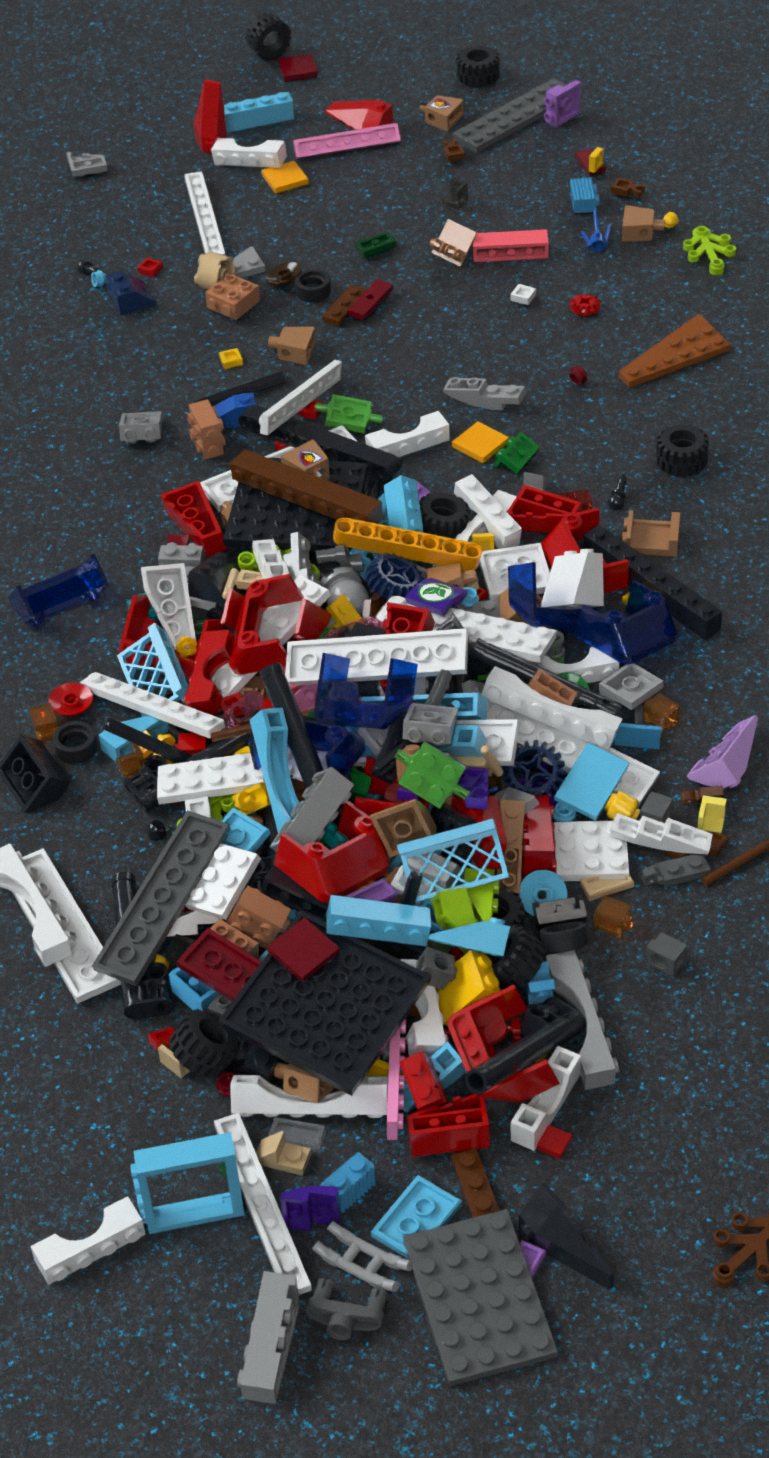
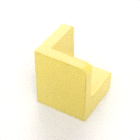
M703 795L698 817V829L722 833L727 799Z

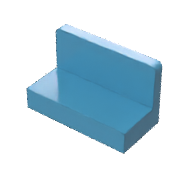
M621 723L614 739V745L660 749L662 727Z

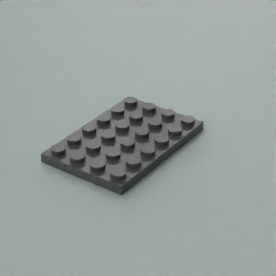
M507 1209L403 1236V1244L408 1259L411 1260L412 1272L449 1387L558 1357L557 1348Z

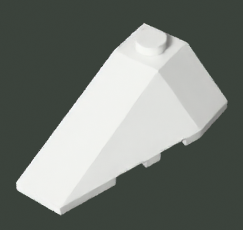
M185 564L141 567L144 591L164 630L167 632L174 650H176L177 641L183 636H189L196 640Z

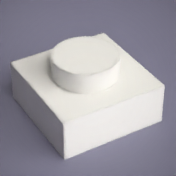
M518 284L511 293V301L529 305L536 295V288Z

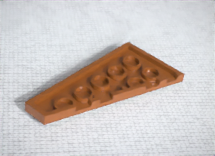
M698 314L619 371V378L630 388L730 351L731 344Z

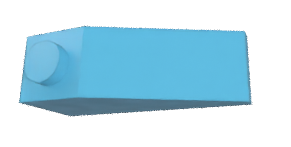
M152 716L122 722L141 732L147 730L156 739L159 734L164 735L169 731L168 722ZM105 730L99 734L101 750L117 764L138 752L135 748L137 745Z
M490 918V922L482 921L432 933L429 935L428 941L503 957L510 926L504 925V920Z
M446 1042L431 1056L435 1066L434 1069L437 1071L443 1089L453 1084L466 1072L457 1048L449 1042ZM405 1079L404 1090H399V1094H404V1112L407 1113L417 1106Z

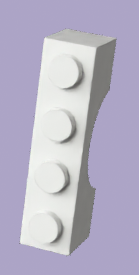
M218 138L211 149L214 165L280 168L287 157L285 143L280 140H267L257 146L242 147L236 144L235 139Z
M439 411L421 416L419 426L407 433L397 434L382 429L365 435L366 445L391 453L397 457L450 440L449 424Z
M473 474L455 482L454 494L457 497H461L468 504L470 510L475 511L482 518L488 532L494 533V545L498 549L520 545L522 528Z
M612 643L590 647L587 657L574 664H561L553 661L548 656H544L540 663L530 661L557 675L561 673L576 674L583 678L586 683L602 681L619 669V660Z
M401 959V961L416 968L417 960ZM430 985L426 987L415 1003L421 1020L413 1023L406 1036L409 1057L422 1051L431 1057L448 1042V1037L444 1034L443 1014L440 1013L438 1005L439 993L435 991V987Z
M559 1046L555 1049L548 1063L560 1084L534 1096L529 1104L522 1103L511 1121V1141L535 1151L538 1141L547 1126L553 1121L581 1074V1055Z
M127 1196L104 1208L103 1223L90 1237L73 1241L53 1234L32 1245L31 1250L34 1261L48 1285L55 1281H61L70 1273L80 1268L88 1267L93 1261L103 1256L111 1255L118 1248L128 1243L136 1242L141 1236L145 1235L143 1220Z

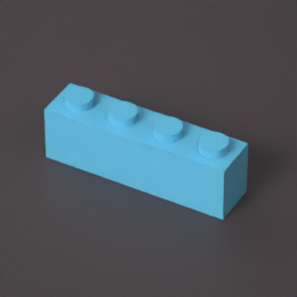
M280 92L275 95L246 99L241 102H231L224 105L227 133L294 119L293 100L289 92Z
M400 475L384 485L389 526L423 533L417 482L414 479ZM406 559L410 560V562L412 563L417 562L416 560Z
M335 895L330 896L327 910V934L420 946L427 945L431 929L430 908Z

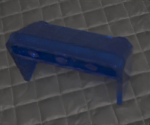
M93 554L84 564L30 587L22 589L21 585L16 586L8 596V599L23 622L33 627L42 623V618L87 599L89 602L101 598L100 593L109 586V583L96 555Z
M536 562L508 566L509 604L529 626L535 628L546 627L563 633L588 634L595 632L598 626L597 607L576 610L537 607Z
M636 580L632 582L625 610L631 614L630 616L625 617L617 610L600 614L584 604L581 606L575 632L577 638L623 664H632L672 644L677 635L665 598L660 592L653 591Z
M322 653L314 708V717L317 722L328 725L384 730L412 704L418 664L390 658L384 704L358 701L359 688L357 684L347 681L350 659Z
M304 719L315 749L328 752L325 756L327 768L333 767L341 775L345 776L366 750L363 737L345 727ZM252 734L247 740L254 769L259 770L261 764Z

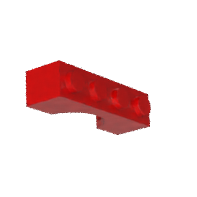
M230 630L205 631L200 642L198 657L194 662L193 674L189 679V688L184 696L186 706L210 715L218 714L223 696L215 683L211 682V679L221 666L229 663L234 640Z

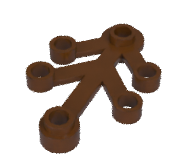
M736 1212L732 1215L731 1226L734 1230L744 1231L746 1228L762 1230L758 1234H729L725 1229H717L714 1232L713 1243L719 1248L744 1246L727 1263L722 1262L714 1267L712 1279L715 1285L721 1288H728L733 1285L735 1271L755 1252L757 1261L755 1277L761 1282L769 1281L766 1242L769 1240V1213L766 1217H747L745 1213ZM736 1220H742V1221H744V1223L739 1224V1223H737V1222H735V1221H736ZM723 1236V1237H725L726 1239H725V1240H719L717 1237ZM766 1270L768 1273L761 1274L759 1271ZM726 1271L728 1272V1274H722L720 1272Z

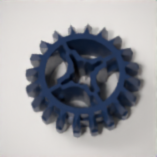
M386 553L385 555L379 554L378 557H374L366 570L365 580L368 582V587L373 588L372 593H377L379 598L383 597L388 602L392 595L405 598L424 578L421 576V571L416 569L417 565H412L410 560L406 561L403 559V556L397 557L396 554L391 556Z
M538 740L533 741V746H530L529 742L525 741V748H521L517 744L518 752L515 754L514 766L502 768L503 773L507 774L503 777L504 782H509L506 787H511L531 795H538L540 798L545 794L552 798L553 796L550 791L557 792L559 788L556 784L561 785L564 782L559 776L566 775V771L560 769L565 766V762L560 760L562 757L561 753L554 754L556 750L554 746L547 749L548 744L545 741L540 747ZM535 755L529 762L521 761L527 756ZM544 757L553 764L552 774L542 768ZM537 767L539 773L531 775L529 770ZM516 769H519L521 773L526 775L524 786L516 780ZM538 781L547 782L541 787L531 788Z

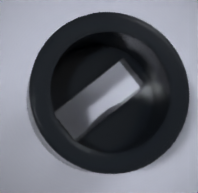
M153 820L147 825L146 831L150 840L159 841L165 837L166 830L161 821Z

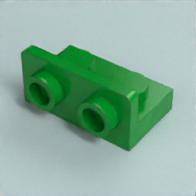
M520 432L516 437H510L505 444L506 449L502 447L495 455L497 461L494 466L497 468L502 462L514 473L518 474L540 446Z

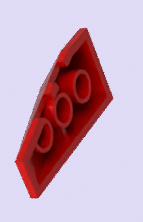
M206 79L194 120L195 139L202 152L212 154L211 149L218 138H227L222 83Z
M338 101L332 103L325 110V113L335 120L346 123V127L349 129L354 128L358 130L393 124V106L384 101Z

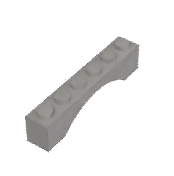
M575 950L546 955L545 961H548L550 977L554 979L555 990L553 991L561 995L576 1010L582 1013L586 1020V1038L579 1052V1055H581L580 1076L585 1090L615 1084V1073H619L616 1057H611V1042L609 1037L605 1038L603 1034L605 1032L602 1017L598 1018L597 1016L598 1006L595 997L591 998L590 981L588 978L584 979L582 959L577 958Z

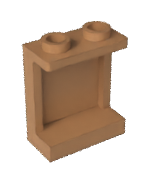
M629 510V517L624 518L623 530L627 532L622 534L623 542L642 555L677 557L680 512H672L671 521L634 519V510Z

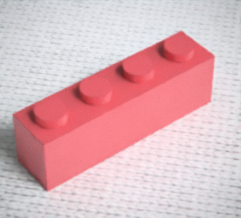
M547 230L477 233L472 243L474 262L548 258L549 242Z

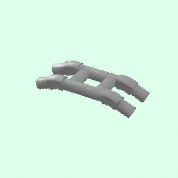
M334 1220L327 1227V1230L334 1234L342 1243L349 1246L343 1257L331 1248L326 1247L319 1240L312 1248L330 1265L360 1278L379 1290L384 1289L397 1292L399 1289L398 1281L387 1279V1277L376 1273L383 1263L397 1270H412L411 1260L388 1253L364 1241L345 1227H341ZM360 1251L373 1257L366 1269L352 1262Z

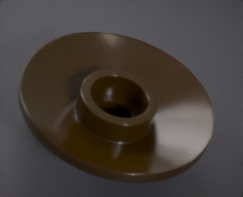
M295 262L277 265L266 274L265 279L271 285H288L302 272L301 265Z

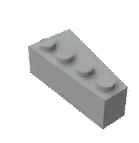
M333 767L316 773L312 778L314 783L309 788H306L302 794L305 800L296 805L290 813L291 817H293L292 821L288 820L284 823L270 847L277 852L281 834L286 833L301 846L319 842L325 834L323 829L327 823H332L339 812L336 810L340 804H345L351 797L352 793L350 790L354 784Z
M263 1272L255 1316L250 1329L249 1345H246L244 1351V1369L239 1371L237 1386L241 1387L243 1399L276 1404L300 1308L297 1276Z

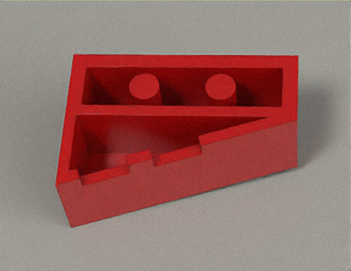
M524 485L507 513L522 528L521 531L550 533L564 516L582 512V502Z
M476 1094L462 1099L460 1096L452 1098V1103L438 1107L436 1104L407 1115L408 1137L412 1157L490 1147L489 1122L484 1098Z

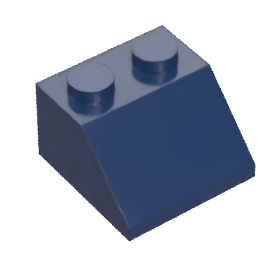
M125 271L114 272L105 276L108 295L120 315L156 305L154 298L142 280Z

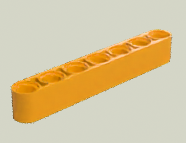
M339 518L334 527L333 540L337 545H346L349 548L380 554L388 553L391 556L396 554L397 557L403 556L405 559L441 566L460 563L462 569L467 571L478 568L482 555L481 547L473 542L356 519Z

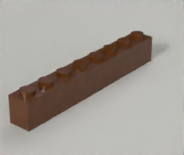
M246 449L230 463L233 480L333 519L350 518L378 524L384 518L382 501Z

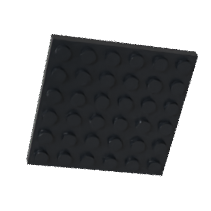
M269 458L281 463V458ZM329 461L330 477L328 481L363 494L368 464ZM238 482L223 542L224 546L252 547L253 541L274 539L275 545L279 549H291L290 534L299 532L309 540L310 551L326 550L338 546L333 540L334 527L337 520Z
M300 910L285 932L305 917L339 947V953L304 982H301L268 953L218 1020L219 1027L352 1096L431 982V975L355 937L327 934V923Z

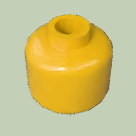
M619 791L617 794L612 793L604 808L607 811V817L613 821L617 813L635 820L640 814V809L637 808L639 805L638 799L623 791Z

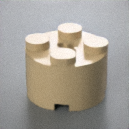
M213 251L201 254L198 259L199 267L194 277V282L200 288L209 290L227 274L235 275L236 265L232 263L234 259Z

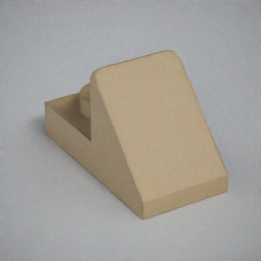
M281 1131L261 1139L256 1155L261 1166L303 1176L311 1157V1148L286 1143L285 1132Z

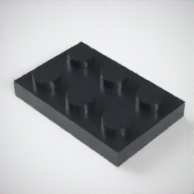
M443 803L440 809L437 807V810L434 812V823L437 827L436 834L475 824L477 821L447 803ZM465 843L460 844L454 854L466 861L473 848ZM453 847L446 848V850L450 852L453 849ZM442 851L440 854L445 858H448L449 854L444 851ZM452 856L450 861L462 868L464 863Z

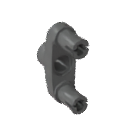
M338 545L335 548L316 550L318 564L337 561V563H340V567H351L357 573L364 572L361 553L350 555L346 545ZM334 572L324 574L321 573V577L325 576L327 578Z
M321 1278L318 1280L314 1296L309 1299L306 1311L312 1319L328 1325L327 1333L332 1338L344 1341L350 1338L352 1330L373 1331L381 1327L384 1318L383 1308L388 1298L386 1290L380 1289L379 1295H377L378 1288H373L367 1306L330 1300L335 1284L327 1279L325 1286H323L325 1279Z

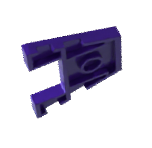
M466 766L458 781L459 786L470 791L469 795L465 798L466 807L487 810L489 769ZM404 787L397 790V799L410 801L417 799L419 801L421 798Z

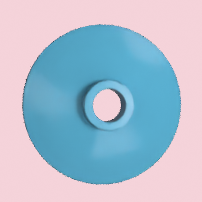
M537 870L523 879L520 885L519 897L524 904V910L534 917L532 903L567 899V888L564 881L556 873L549 870ZM539 891H544L546 893L545 899H539Z

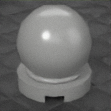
M343 566L333 569L334 573L327 578L325 576L322 577L319 585L328 589L331 594L325 601L327 606L344 594L362 617L363 602L369 599V594L362 585L358 573L351 567Z

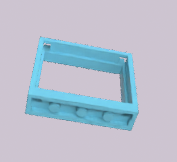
M231 1132L133 1151L135 1163L130 1164L140 1217L143 1220V1224H147L149 1234L244 1216ZM225 1162L229 1187L228 1193L152 1207L147 1176Z

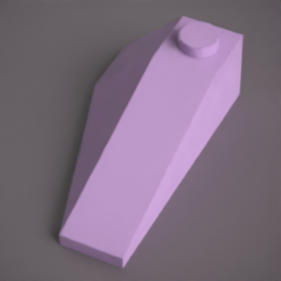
M754 715L735 725L722 738L723 742L709 751L710 756L705 762L701 759L687 774L688 779L709 787L723 786L725 788L729 786V788H733L741 782L740 778L747 769L758 717Z

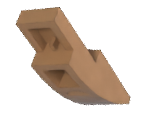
M501 799L500 811L507 840L504 859L509 878L500 880L499 888L505 887L508 892L512 890L515 894H520L525 801ZM496 869V875L503 874L502 869Z

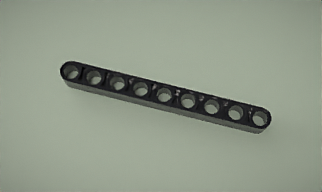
M255 404L251 405L238 418L239 424L243 429L294 448L314 440L328 457L329 461L367 463V475L383 481H389L402 467L400 459L391 453L294 418L288 419L269 435L260 434L261 425H259V418L268 409Z

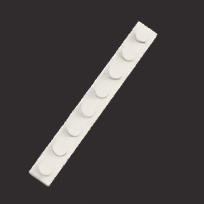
M203 173L184 174L205 254L213 251L225 255Z
M332 361L261 414L259 418V425H261L260 434L269 435L341 380L342 361Z
M97 672L90 674L80 682L89 687L94 695L207 738H211V733L225 728L223 719Z
M239 1113L215 1120L214 1126L218 1135L231 1132L240 1189L274 1272L297 1276L299 1295L312 1291L311 1283Z

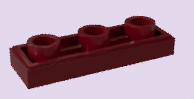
M376 279L347 309V315L364 321L393 291V284Z

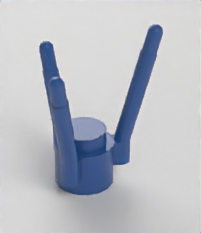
M594 208L595 232L591 235L590 240L584 231H581V234L587 243L588 249L592 248V250L598 252L608 247L611 224H608L604 236L599 231L597 209Z

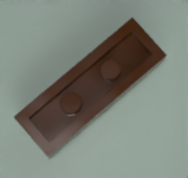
M349 285L322 316L323 323L340 327L349 317L347 309L366 289Z
M477 1149L452 1154L451 1162L471 1217L475 1218L499 1211Z

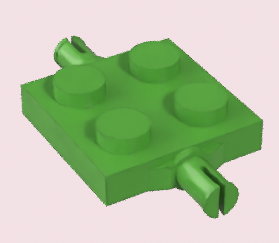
M333 394L328 405L317 402L315 404L314 411L326 413L325 426L333 428L343 425L346 430L365 434L366 426L370 421L382 424L383 415L371 413L372 402Z
M424 741L419 750L412 756L400 749L395 754L394 758L406 764L405 772L398 784L439 809L446 798L452 793L464 800L469 795L470 791L458 785L459 778L466 769V766Z

